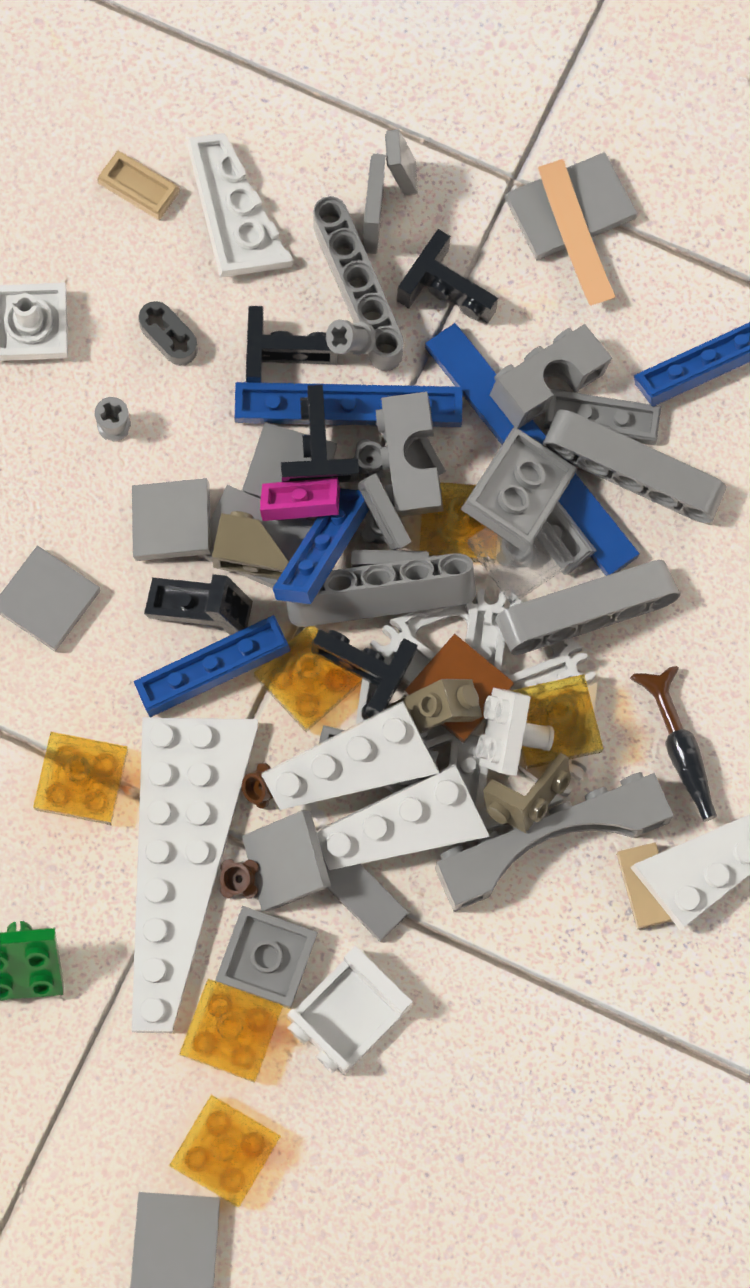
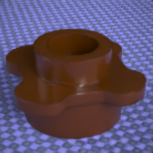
M267 763L258 764L257 770L246 774L242 781V791L245 798L260 809L268 807L269 801L273 798L262 777L263 772L271 769Z
M233 859L223 861L220 874V893L222 896L232 898L234 895H243L246 899L254 898L258 893V887L255 885V874L259 871L257 862L251 859L246 860L244 863H236ZM238 875L242 876V882L240 883L236 880Z

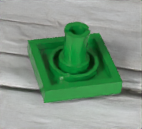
M16 921L9 924L7 932H0V1001L64 995V982L55 928L33 930L29 923L20 921V931H17Z

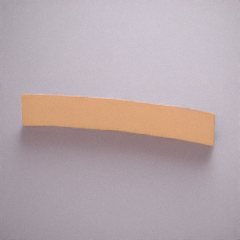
M564 159L539 166L538 170L554 217L589 305L615 298L586 225Z

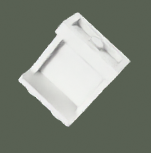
M355 945L344 956V960L300 1005L287 1014V1019L291 1022L287 1029L303 1045L310 1041L320 1051L316 1058L331 1073L338 1069L345 1075L412 1007L413 1001Z

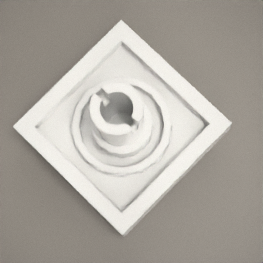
M66 283L0 285V361L68 358Z
M493 688L492 695L486 698L484 705V718L487 719L485 735L480 736L477 744V757L480 758L479 765L501 774L517 776L522 746L539 748L545 751L551 749L554 739L553 727L526 723L531 696L510 690Z

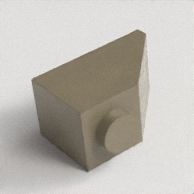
M232 511L231 514L221 513L212 553L213 568L278 580L289 561L260 520L253 519L251 514L241 511Z

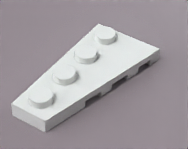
M219 133L190 137L187 146L219 277L292 267L294 260L289 251H285L278 238L279 232L273 221L270 222L265 214L256 190H252L245 177L246 171L226 134Z
M402 701L263 772L262 777L277 806L282 810L438 774L439 769L405 703Z
M455 764L439 771L438 774L430 775L316 831L323 858L329 870L490 837Z
M750 814L630 867L680 930L750 875Z

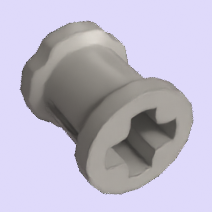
M338 319L329 325L326 331V342L329 349L334 353L345 354L350 351L354 355L368 354L375 345V330L367 322H354L352 324L348 320Z
M107 397L98 402L95 407L94 416L99 434L103 439L113 442L124 439L131 427L127 405L117 397ZM113 416L116 420L119 419V421L113 423L110 419L106 418Z

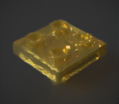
M440 482L444 511L421 514L419 551L429 552V557L461 553L469 556L476 563L495 564L497 533L461 510L476 485Z
M315 626L304 628L288 642L291 649L290 652L263 664L254 672V677L305 732L310 730L362 684V678L311 652L312 641L318 632Z
M584 674L510 690L531 696L526 723L542 726L548 725L554 729L553 744L549 751L522 746L521 752L526 769L551 764L559 753L568 756V760L602 753L604 748Z
M50 732L33 805L34 810L112 825L128 747Z
M207 979L179 1055L235 1077L256 1083L283 1006Z
M210 1095L170 1162L169 1167L237 1208H240L281 1136L215 1096Z

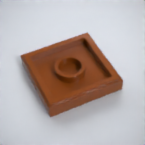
M454 634L404 690V695L408 696L441 679H472L479 696V705L483 717L472 722H445L441 724L464 744L485 720L484 705L486 698L492 695L493 688L511 690L514 682Z

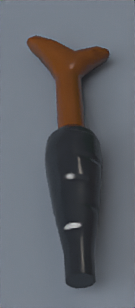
M669 667L661 675L635 673L630 679L644 687L656 699L669 733L665 742L668 755L681 781L695 802L703 822L716 818L717 814L711 801L707 776L698 743L693 733L683 729L669 694L671 682L679 667Z

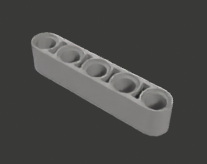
M323 197L314 206V233L353 323L367 322L375 330V345L367 354L370 362L379 370H393L401 363L403 356L404 340L346 205L337 197ZM327 215H333L339 220L334 223H326L322 218ZM340 247H347L353 252L349 255H339L335 250ZM354 279H361L367 284L364 287L356 288L351 286L349 282ZM374 311L379 313L381 317L372 321L364 318L363 314ZM381 344H390L394 346L395 351L386 354L380 352L377 347Z
M568 410L556 412L542 444L574 466L701 523L713 522L727 487L725 483L712 475Z
M453 553L332 570L311 604L286 601L288 618L296 626L308 627L467 604L476 596L473 561L465 554Z
M654 560L511 606L499 613L495 620L512 655H520L664 608L675 602L680 597V592L665 561Z

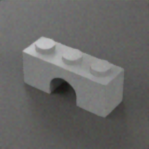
M583 324L574 331L568 328L557 335L550 346L545 349L539 346L529 352L521 364L516 367L510 364L500 370L494 377L496 382L490 396L510 422L519 429L546 412L554 396L546 385L544 378L551 376L561 378L576 393L603 376L612 357L586 324Z
M420 392L381 398L383 409L376 410L378 432H386L387 447H380L383 470H390L392 484L385 485V492L393 507H395L396 513L399 517L444 511L437 467L418 469L410 465L406 460L407 450L415 440L434 436L428 393Z

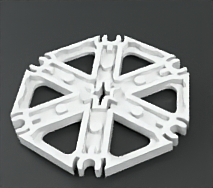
M480 588L477 593L476 604L470 601L459 606L409 612L391 619L390 624L395 626L400 633L398 634L392 626L385 625L382 632L390 638V644L382 646L375 640H372L370 648L381 654L385 658L384 662L390 665L404 638L417 644L415 656L402 678V681L410 685L436 655L416 639L417 631L422 627L448 617L460 616L467 623L465 642L501 671L505 640L495 619L499 613L506 609L504 608L505 592L500 591L498 602L492 605L485 602V589ZM513 594L510 595L509 607L523 603ZM570 638L549 645L553 650L552 659L507 676L514 682V686L510 691L531 696L528 712L565 698L572 700L577 706L574 742L569 749L562 750L554 743L549 751L522 746L518 769L535 783L559 753L568 756L571 776L577 781L582 779L583 773L579 768L571 764L581 767L585 773L587 770L598 682L590 686H582L591 683L596 674L594 671L587 674H581L577 671L576 666L587 661L588 656L586 653H579L571 659L570 655L574 652L582 651L583 647ZM362 679L356 725L371 718L366 715V710L377 689L376 685ZM487 719L479 725L464 744L442 725L422 733L421 736L428 750L452 742L448 767L453 764L456 765L487 832L506 825L498 823L490 817L486 811L483 790L486 787L488 768L479 765L480 758L477 757V744L480 736L485 735L483 728L484 723H487ZM396 784L384 786L392 793L406 788ZM567 787L560 795L568 797L571 790ZM556 795L549 803V807L563 802L564 798Z

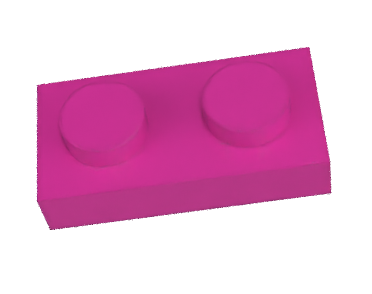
M338 477L262 484L260 501L262 521L339 515L340 485Z

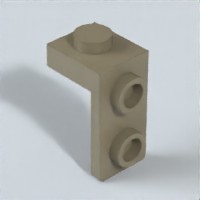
M441 679L389 704L386 708L388 709L403 701L420 734L445 722H472L483 717L479 705V696L472 679Z
M559 753L526 796L492 779L483 790L487 813L496 822L501 824L508 823L526 833L534 822H540L548 810L549 803L557 793L562 794L568 787L571 780L568 756Z

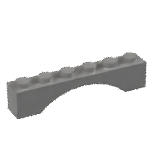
M642 772L632 774L620 781L622 786L608 791L606 787L593 790L584 796L586 801L574 806L571 805L570 801L561 803L549 810V816L544 817L540 822H534L526 833L513 827V831L503 835H499L498 831L488 833L490 837L477 839L478 845L463 850L462 846H456L441 853L440 857L442 860L436 862L435 871L453 912L489 898L497 882L512 863L529 849L548 839L582 831L612 832L635 838L669 824L674 815L655 773L645 777Z

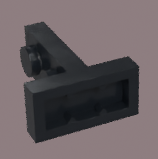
M437 229L399 284L397 302L409 309L426 286L429 292L442 301H447L448 299L458 305L460 310L473 320L481 319L489 323L496 312L498 297L441 264L449 252L451 236Z
M248 306L246 382L262 383L263 362L337 365L338 353H334L329 349L325 332H313L308 336H299L287 331H274L271 335L264 334L263 306Z
M307 385V397L300 398L301 421L309 420L310 434L302 435L303 458H311V461L281 462L282 482L338 477L339 482H357L359 478L358 458L327 460L323 385Z
M213 574L211 583L152 577L144 614L149 619L221 626L229 635H232L248 627L253 601L226 575Z
M319 629L312 641L311 652L378 686L367 706V716L372 717L386 710L415 656L418 645L404 638L389 665L384 662L385 658L378 652L369 648H364L361 651L350 645V640L343 634L334 630H329L327 633Z

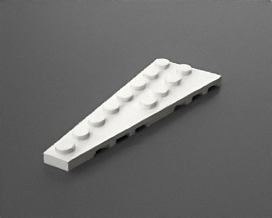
M142 718L132 1033H173L190 967L197 949L201 928L206 917L212 889L215 885L228 839L234 811L239 800L242 781L248 768L256 733L258 732V719Z

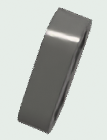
M152 301L145 304L140 309L138 315L142 333L171 363L180 366L192 362L198 352L194 333L163 302ZM153 315L157 318L163 315L162 322L166 329L163 331L156 323L149 326V316ZM173 336L181 344L188 341V351L183 352L179 349L174 352V343L170 337Z

